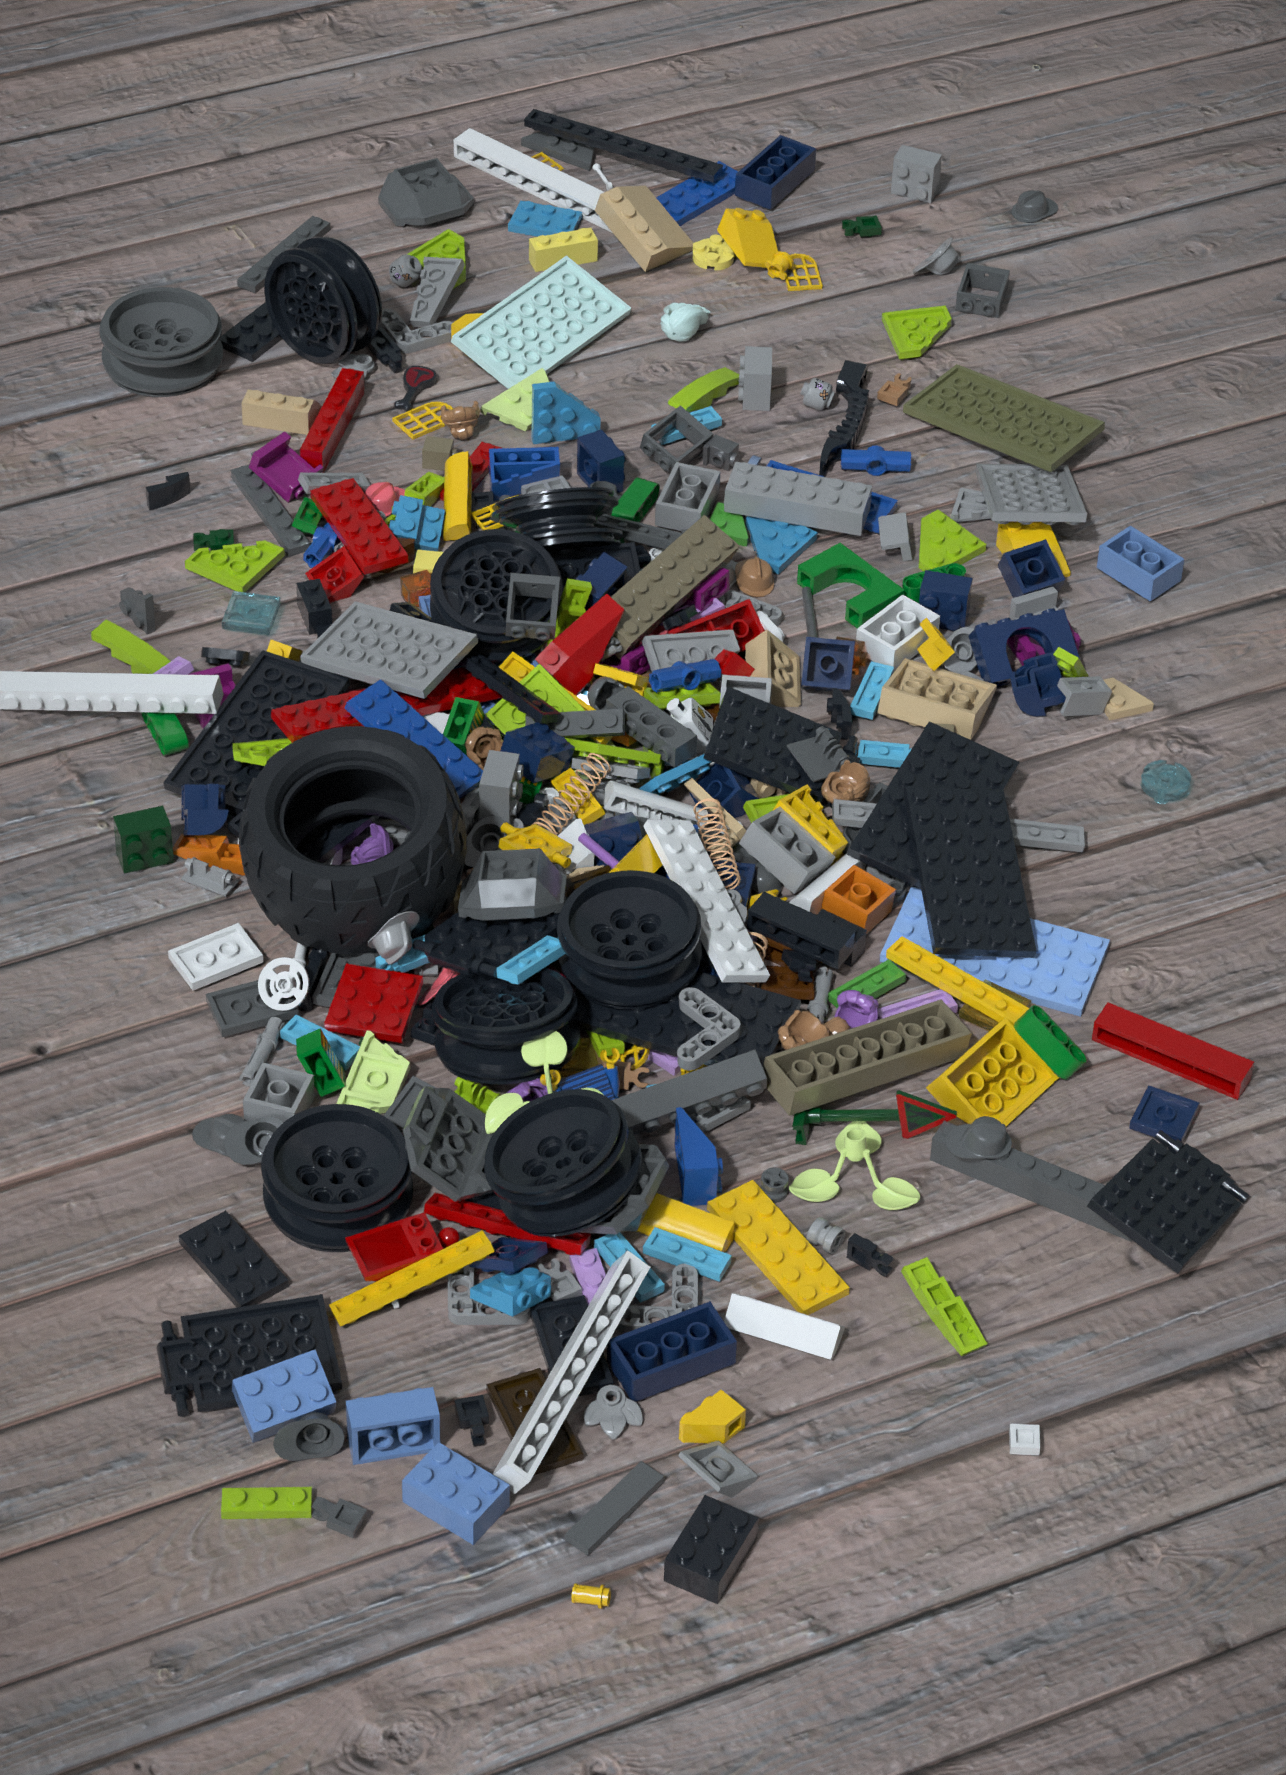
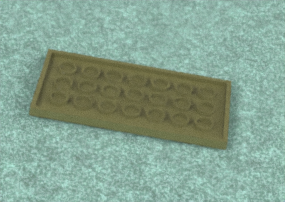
M958 364L903 405V413L1049 472H1053L1105 429V422Z

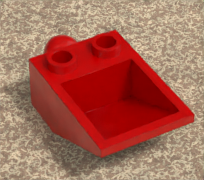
M425 1212L346 1237L345 1240L364 1280L378 1281L443 1248L459 1242L460 1235L456 1229L446 1227L437 1236Z

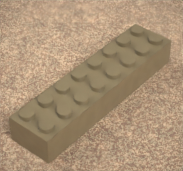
M703 515L611 596L612 599L625 609L613 637L620 641V644L615 647L622 645V650L614 655L621 660V657L633 650L643 640L644 636H648L666 617L674 613L692 597L693 591L721 567L724 568L731 561L740 545L707 516Z
M940 999L765 1057L763 1070L767 1077V1090L790 1116L956 1060L967 1051L972 1033Z

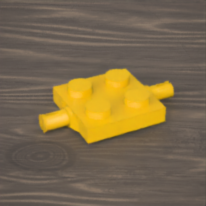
M507 822L502 824L500 830L507 834V836L500 838V849L540 848L551 862H556L563 866V868L570 866L571 859L566 856L571 854L572 844L537 824L525 828H515Z

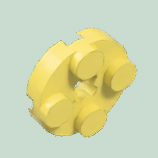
M712 235L710 238L693 243V262L700 268L707 269V266L714 267V270H723L734 263L735 253L720 235Z

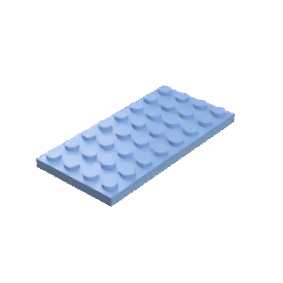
M913 886L910 888L881 951L880 962L888 960L886 958V950L901 936L933 953L920 888ZM1030 918L1037 951L1034 958L935 954L1011 998L1081 1017L1109 948L1110 940Z

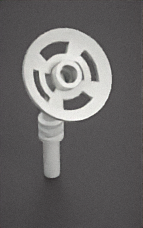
M297 943L293 959L277 958L263 968L258 980V990L260 997L270 1008L279 1011L291 1010L300 1005L305 999L309 989V977L304 968L306 966L305 955L307 946ZM290 965L289 972L284 971L277 975L274 971L279 966ZM300 977H302V979H303V988H302V990H300V988H301V980H300ZM268 979L271 980V981H270V990H271V992H272V994H273L272 997L269 996L268 991H267V980H268ZM293 995L296 998L295 1001L289 1004H279L282 998H290Z

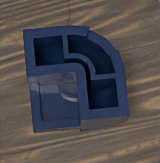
M1055 651L1024 660L1022 667L1017 669L1016 672H1011L1010 679L1016 703L1020 710L1028 715L1036 717L1046 716L1045 707L1057 706L1066 700L1065 695L1057 686L1060 678H1063L1053 655Z
M181 785V820H185L183 835L201 836L212 834L219 830L227 820L229 811L225 810V785Z

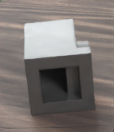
M716 434L703 447V465L711 464L730 471L734 467L735 462L740 460L739 444Z

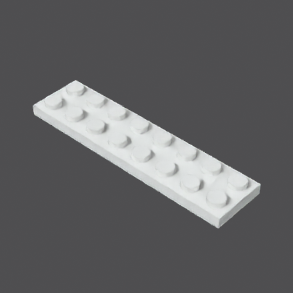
M648 819L643 827L670 880L676 882L690 895L701 916L700 940L721 981L766 982L770 974L691 820Z

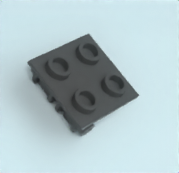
M823 726L816 730V737L787 744V748L813 782L826 779L830 772H839L844 761H850L851 759L844 752L842 746L838 744L837 739H833L830 730Z

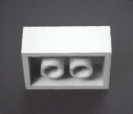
M901 595L857 629L855 651L873 662L893 666L895 671L905 658L910 660L919 653L918 647L929 638L920 626V623L927 617L939 630L940 616L910 598Z

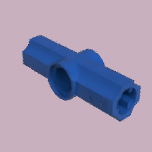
M877 445L871 446L867 450H841V470H866L870 475L879 476L885 471L910 472L911 452L885 451L883 447Z
M328 522L324 527L319 526L316 529L313 542L303 554V561L311 568L329 557L334 552V547L341 542Z
M715 659L688 664L678 661L672 667L653 670L649 674V683L652 690L656 693L683 687L687 690H693L699 684L714 682L721 678V668Z

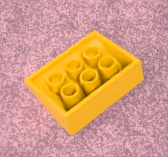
M1005 1017L932 1081L926 1089L941 1106L957 1111V1117L967 1124H972L979 1117L989 1116L1007 1126L1059 1077L1025 1042Z

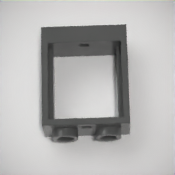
M967 263L957 292L955 311L999 318L1008 290L1010 270ZM969 287L998 291L999 293L996 298L967 293Z
M679 406L643 434L640 449H642L645 455L650 456L663 470L671 473L676 462L689 464L701 455L704 445L713 437V433L682 406ZM674 427L694 444L677 459L656 442Z
M511 573L505 636L537 638L539 640L555 639L560 577ZM515 595L552 598L550 623L513 620Z

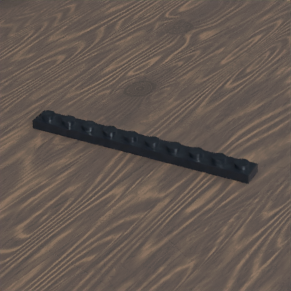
M533 109L524 119V126L533 130L569 139L572 142L586 144L590 147L606 150L630 159L643 161L667 170L680 172L707 182L714 183L723 172L722 164Z
M411 602L391 603L389 611L433 622L430 616ZM473 648L457 664L470 671L473 677L486 683L489 689L501 694L504 700L516 705L519 711L532 717L535 723L547 725L548 723L559 722L561 717L559 711Z

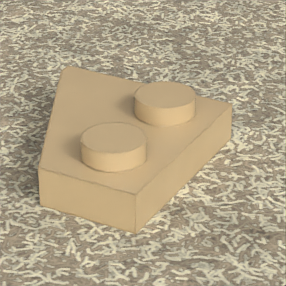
M1115 678L1104 679V682L1112 691L1104 709V713L1109 720L1153 711L1154 703Z

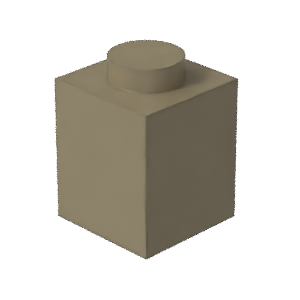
M426 436L422 449V468L445 471L446 460L457 453V449H454V439Z

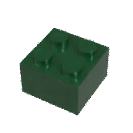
M163 805L113 816L116 854L124 874L174 863L171 824Z

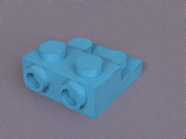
M400 495L399 501H394L392 515H396L395 521L390 520L389 528L392 533L398 538L415 539V549L438 551L445 510L422 505V499Z
M530 1267L516 1274H504V1271H501L471 1287L470 1298L513 1317L551 1296V1276Z

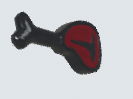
M409 366L403 376L406 394L402 400L394 402V407L403 409L406 412L412 410L411 402L414 397L422 390L431 388L436 384V372L424 366Z

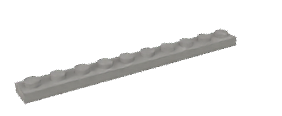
M834 799L832 804V820L836 825L862 828L876 804ZM1010 819L1015 845L1083 852L1084 827Z

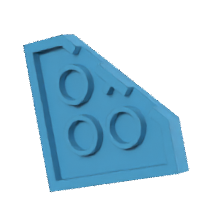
M555 381L532 384L531 439L533 444L575 440L577 437L600 430L601 418L599 413L593 408L590 409L585 406L583 401L573 394L564 391Z
M751 516L746 517V527L750 532L754 551H756L759 559L769 563L772 572L780 574L817 540L818 532L806 526Z

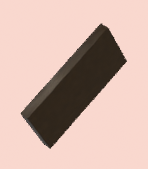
M541 1368L486 1384V1391L511 1441L546 1381ZM566 1418L534 1475L584 1460V1453Z

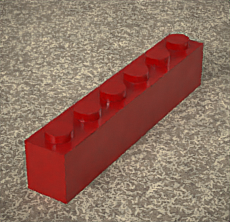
M351 368L341 369L300 448V456L309 465L316 468L321 464L324 467L322 473L325 472L365 393L364 371Z
M1107 1002L1094 1021L1092 1041L1236 1100H1239L1251 1081L1254 1061Z

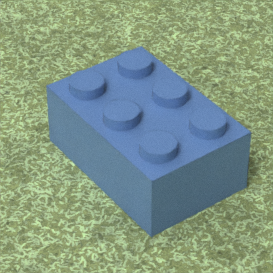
M1132 526L1127 527L1099 546L1097 568L1149 601H1152L1181 581L1184 558Z
M316 1350L232 1380V1392L253 1443L276 1435L282 1427L299 1421L301 1417L308 1413L318 1412L329 1415L334 1413L336 1409L335 1397Z
M433 1387L417 1388L398 1393H386L367 1398L361 1397L346 1401L347 1439L353 1465L425 1454L440 1442V1414Z
M438 1442L402 1480L403 1503L474 1545L510 1507V1485Z

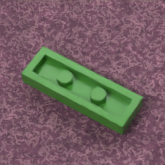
M888 959L829 992L828 1001L838 1008L837 997L846 990H856L862 994L873 996L875 999L905 982L906 974Z

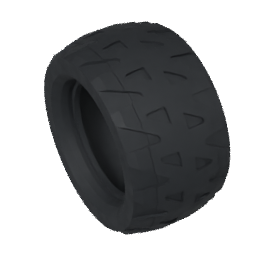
M346 726L322 730L302 737L279 750L267 760L266 765L260 771L257 778L252 779L246 792L244 807L240 817L239 849L243 870L248 886L262 911L274 926L279 925L290 935L292 940L307 947L311 946L335 954L377 952L376 948L368 946V941L376 935L389 919L403 912L413 911L419 915V922L411 931V938L420 935L431 927L437 917L448 909L455 897L467 854L466 826L461 801L454 784L436 757L424 746L417 745L405 738L404 735L373 727ZM373 815L385 817L399 822L410 831L406 840L392 852L376 860L356 865L324 864L310 860L296 850L301 840L312 830L324 823L347 816Z

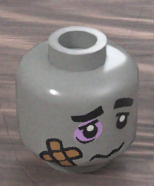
M407 254L400 256L389 266L391 280L401 287L411 285L420 278L421 263L414 256Z
M813 378L810 383H804L800 395L804 396L803 403L806 406L822 411L825 407L829 408L835 392L832 391L833 388L830 383Z

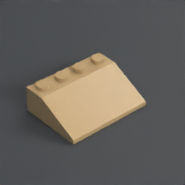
M620 186L600 194L595 212L645 272L693 250L692 240L647 186Z
M905 658L882 687L878 713L885 715L889 719L906 721L913 726L926 727L929 721L938 724L954 725V733L971 740L979 729L997 685L941 668L932 671L927 664Z

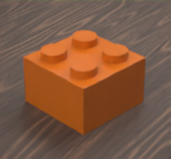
M853 865L825 890L821 910L824 909L866 929L868 933L891 912L896 889L858 866Z

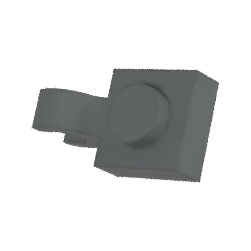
M317 1497L312 1504V1508L315 1509L312 1513L314 1519L319 1521L327 1520V1528L354 1538L367 1516V1509L341 1498L337 1504H333L325 1498Z

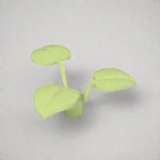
M557 1031L544 1037L524 1042L521 1050L523 1060L528 1065L534 1067L544 1065L548 1094L553 1093L549 1064H560L567 1055L566 1042ZM582 1088V1089H584V1090L595 1091V1092H598V1093H600V1094L603 1095V1093H601V1092H600L599 1090H597V1089H594V1088ZM506 1093L497 1097L491 1103L486 1113V1133H495L497 1128L512 1113L530 1101L523 1103L522 1097L517 1093Z
M852 1121L837 1136L835 1146L841 1155L832 1176L825 1170L809 1169L800 1173L789 1186L790 1192L801 1199L812 1202L829 1200L839 1192V1186L834 1181L839 1177L845 1157L851 1161H860L865 1157L875 1187H877L872 1194L876 1205L887 1210H898L916 1204L920 1200V1194L917 1189L903 1179L890 1177L885 1179L883 1183L878 1181L870 1154L880 1148L881 1137L866 1121Z

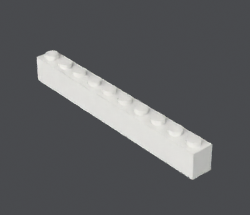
M471 128L453 139L455 158L559 208L581 211L582 219L612 232L595 212L599 196L604 191Z
M0 671V709L217 714L224 695L219 675Z
M628 1250L611 1265L493 1472L494 1476L510 1485V1491L514 1494L531 1481L650 1269V1266Z

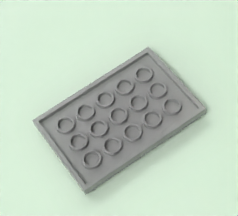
M976 464V475L992 521L998 524H1008L1009 521L1021 524L1042 522L1048 525L1056 524V522H1066L1070 525L1086 522L1087 512L1068 465H1060L1053 472H1049L1032 464Z
M355 601L300 658L301 663L370 684H374L381 679L392 690L425 699L478 643L477 634Z

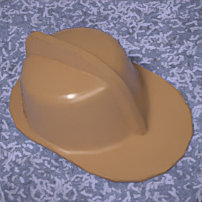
M755 556L752 559L740 561L735 566L737 585L743 593L752 597H764L772 592L774 578L772 568L767 561Z

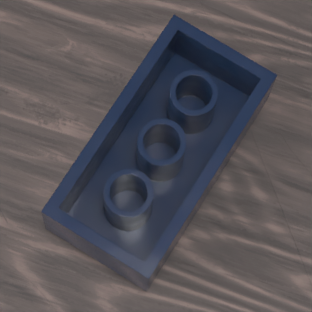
M779 135L736 174L735 196L771 210L815 170L816 148Z
M711 1301L611 1338L607 1344V1363L629 1398L636 1402L736 1364L737 1341Z

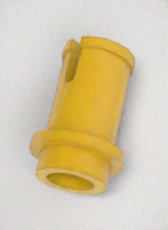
M574 1583L571 1596L572 1603L598 1605L599 1609H602L603 1606L608 1607L610 1604L611 1589L606 1588L604 1584L596 1587Z

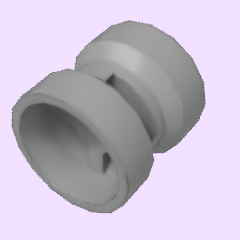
M818 1217L813 1222L807 1234V1240L813 1245L820 1244L823 1250L829 1254H834L840 1248L845 1238L844 1229L839 1226H830L829 1221L822 1217Z

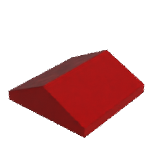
M344 546L305 573L309 580L320 579L329 603L349 598L364 578V575Z

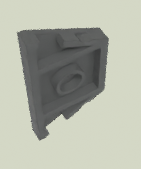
M542 131L521 138V146L539 153L543 152L547 156L587 171L591 170L595 148L589 145L572 142L569 139L553 136Z

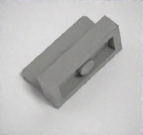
M906 512L878 517L882 550L900 547L903 561L912 560Z
M1049 587L1012 598L1009 617L1011 620H1015L1027 613L1038 615L1050 608H1055L1057 611V590L1054 587Z
M1100 676L1060 678L1057 686L1066 697L1060 713L1063 716L1101 715L1112 691Z

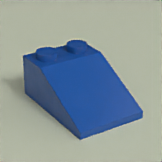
M682 1107L676 1108L674 1147L682 1202L690 1206L707 1205L708 1201L717 1197V1193L722 1192L721 1177L718 1176L723 1174L722 1158H717L716 1149L712 1142Z

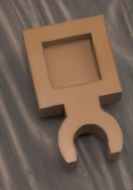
M896 374L894 382L888 380L877 393V399L898 406L906 397L908 389L911 387L912 378L909 377L907 380L902 381L901 374Z
M617 1061L614 1063L618 1067L619 1089L629 1090L630 1082H634L636 1086L641 1088L648 1086V1083L639 1081L638 1075L641 1072L649 1073V1068L640 1067L634 1071L631 1070V1062Z

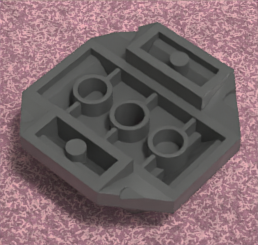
M435 158L394 169L393 172L388 173L378 196V204L396 226H405L406 224L418 226L464 215L474 205V198L458 178L450 174L442 163Z
M540 848L483 851L470 875L462 881L458 905L459 917L466 918L469 916L477 920L537 918L552 912L560 913L566 902L567 876L553 865Z
M425 1086L419 1092L403 1129L405 1149L408 1153V1164L411 1171L455 1202L492 1193L493 1190L490 1188L485 1177L484 1165L486 1149L494 1133H486V1114L450 1088Z
M639 1144L642 1153L641 1174L636 1188L627 1201L605 1220L580 1232L617 1235L621 1231H638L669 1168L666 1158L656 1145Z

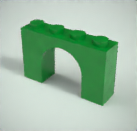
M838 543L798 565L797 584L802 588H811L812 595L833 584L842 582L854 583L866 590L846 601L845 620L857 629L905 593L901 586L886 577L842 543Z

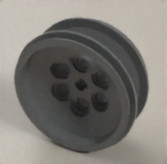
M154 287L134 291L112 303L106 310L100 323V339L104 345L102 349L103 367L114 383L131 393L148 397H172L190 393L211 381L223 361V346L220 341L222 333L221 319L208 300L188 290L172 287Z

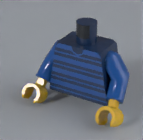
M612 1048L613 1057L611 1060L607 1058L606 1050L601 1051L600 1058L606 1063L605 1068L600 1064L561 1080L560 1073L557 1070H550L553 1093L570 1089L594 1088L610 1100L618 1098L620 1082L618 1067L614 1063L619 1059V1051L616 1048ZM542 1074L540 1082L542 1085L547 1086L545 1074Z

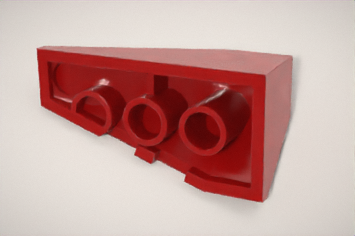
M606 594L551 641L535 660L561 686L578 696L592 681L595 675L593 673L595 664H599L603 658L605 649L610 638L613 637L625 609Z
M747 599L672 629L667 633L733 630L740 648L739 652H746L745 644L765 630L750 599Z

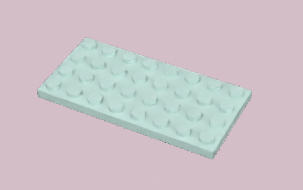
M566 255L454 334L451 343L509 389L541 368L545 370L547 375L628 316L632 308Z

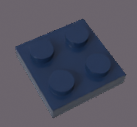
M1148 1085L1130 1121L1129 1129L1153 1137L1162 1130L1175 1141L1179 1139L1183 1142L1199 1109L1200 1102Z
M501 1237L491 1243L495 1252L487 1255L483 1260L469 1264V1267L481 1268L484 1272L498 1270L504 1271V1274H516L524 1266L537 1262L538 1258L548 1253L547 1243Z

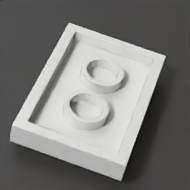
M239 923L168 951L170 961L192 991L263 963V954Z

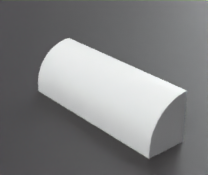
M609 781L605 787L604 809L624 814L633 812L635 816L648 819L691 820L692 824H697L698 822L693 811L694 806L615 781ZM696 807V812H698L702 808ZM704 809L700 811L698 814L704 816L707 815L708 812Z
M846 853L789 903L817 915L821 911L825 890L853 865L865 871L866 863L848 856Z
M733 1293L724 1320L729 1329L830 1360L836 1354L845 1326Z

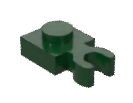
M877 215L856 217V221L849 219L842 221V229H845V236H852L855 233H859L860 237L881 235L882 227Z
M233 529L210 530V535L194 533V551L207 547L211 551L223 549V545L234 544Z

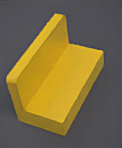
M926 617L920 623V626L929 638L917 650L930 669L935 671L955 651L943 634Z
M595 664L593 672L602 677H611L625 688L629 686L644 697V690L647 688L649 677L602 664Z

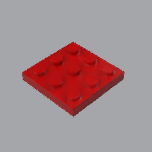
M346 963L326 1016L324 1028L332 1032L362 1037L365 1036L368 1030L374 1033L376 1039L403 1043L423 985V976Z

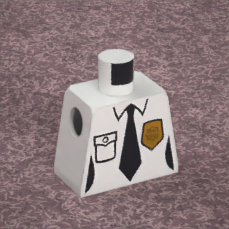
M677 698L672 699L667 704L671 717L697 735L696 754L697 756L704 754L713 729V717L693 698H688L682 702Z

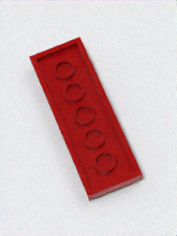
M354 478L310 490L311 499L364 575L409 562L407 552Z

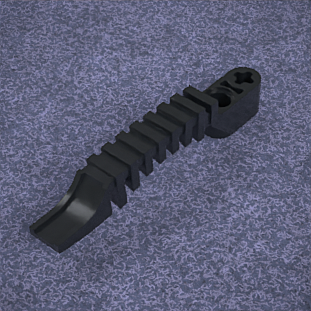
M845 360L837 379L836 393H840L848 401L846 420H842V426H836V431L830 430L828 433L829 437L824 444L820 458V476L825 477L829 467L835 462L841 461L842 449L853 450L856 446L867 414L869 390L862 388L866 381L868 364Z

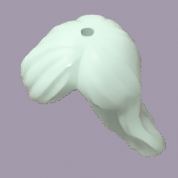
M671 303L663 310L665 314L661 317V329L671 340L678 342L687 341L695 335L699 325L706 324L708 320L707 314H710V311L700 305Z

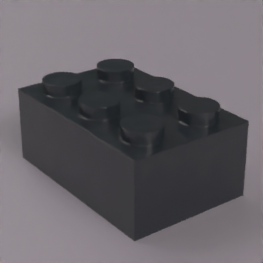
M704 1495L665 1558L664 1582L718 1604L757 1540L759 1517Z

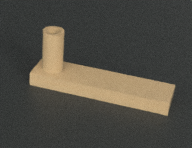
M693 778L684 784L698 802L703 799L712 798ZM711 801L700 803L703 807L718 808V805ZM721 806L732 848L742 839L746 830ZM711 808L706 809L710 814H713L717 811L716 809ZM723 839V840H721V841L718 842V843H724V844H725V843H726V840ZM723 845L713 846L710 850L721 848ZM725 846L721 850L727 851L728 847ZM724 852L713 854L712 857L721 856Z

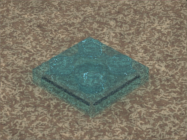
M233 591L222 620V629L270 635L281 605L280 597Z

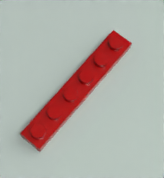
M434 1193L424 1205L425 1214L432 1215L435 1219L458 1222L464 1227L484 1229L490 1234H503L515 1239L546 1242L547 1248L559 1249L568 1255H581L589 1246L591 1234L582 1232L555 1237L530 1234L511 1223L502 1210L465 1200L455 1202L448 1196Z

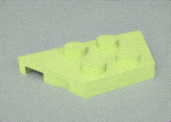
M543 368L539 369L481 406L480 412L484 415L489 412L499 416V421L512 424L523 431L531 429L532 384L549 382Z
M367 1030L346 1079L345 1087H343L336 1104L356 1105L371 1109L379 1114L386 1113L402 1091L410 1071V1062L403 1056L396 1054L388 1044L385 1043L383 1045L375 1038L374 1033Z

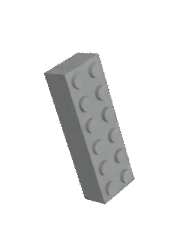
M735 462L725 488L724 512L861 536L871 508L872 485L821 477L814 474L798 473L791 470H781L768 466L764 467L745 462Z

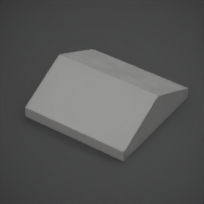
M720 1441L680 1451L679 1457L717 1492L731 1498L754 1483L758 1478V1475Z

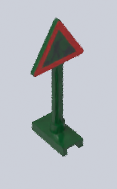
M898 1090L896 1092L898 1109L822 1110L821 1107H816L794 1114L792 1127L793 1130H797L795 1143L799 1145H807L809 1124H822V1121H900L902 1136L908 1139L941 1125L943 1121L948 1122L955 1119L957 1111Z

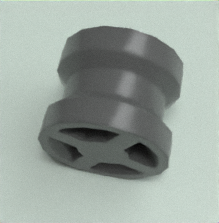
M775 1167L768 1168L762 1173L761 1189L773 1203L781 1202L787 1197L788 1174L784 1170Z

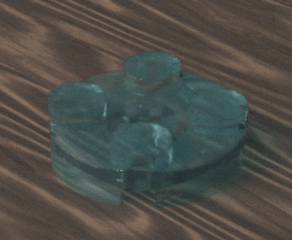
M1158 760L1147 764L1141 775V788L1147 795L1154 798V801L1158 804H1167L1169 801H1176L1187 796L1190 791L1191 774L1183 765L1176 762L1174 766L1166 764L1167 760Z

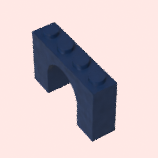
M1050 608L1038 615L1027 613L1015 620L1004 618L992 625H989L987 622L976 625L968 636L981 678L985 682L996 684L997 687L1006 686L1011 682L1012 669L1006 653V643L1008 638L1012 636L1026 635L1035 639L1042 646L1045 654L1054 652L1060 647L1080 659L1064 609L1056 611L1055 608Z

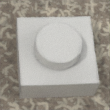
M1010 1424V1454L1039 1455V1425Z

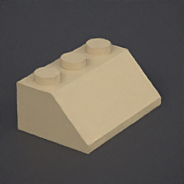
M249 389L241 403L243 425L305 435L309 433L321 409V404L313 399Z
M765 630L745 644L746 662L755 669L750 677L772 678L771 704L778 707H798L801 705L800 656L770 631Z

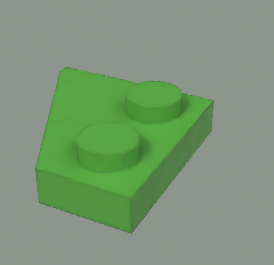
M717 502L710 520L738 545L747 547L748 535L743 516L724 512V503Z

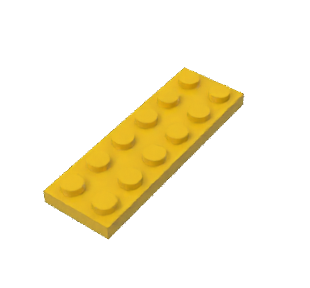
M754 1180L707 1202V1210L711 1214L735 1222L734 1241L797 1312L810 1315L849 1295L850 1287Z

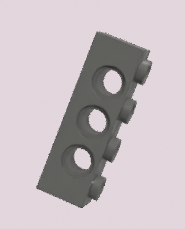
M629 686L606 699V709H624L626 734L639 741L645 748L650 749L656 754H661L660 758L673 767H677L697 753V735Z

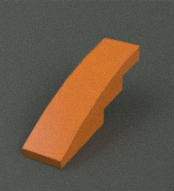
M181 833L173 846L174 855L184 859L195 857L200 861L208 863L210 868L214 865L224 870H230L231 873L245 876L239 844H229L227 836H184Z

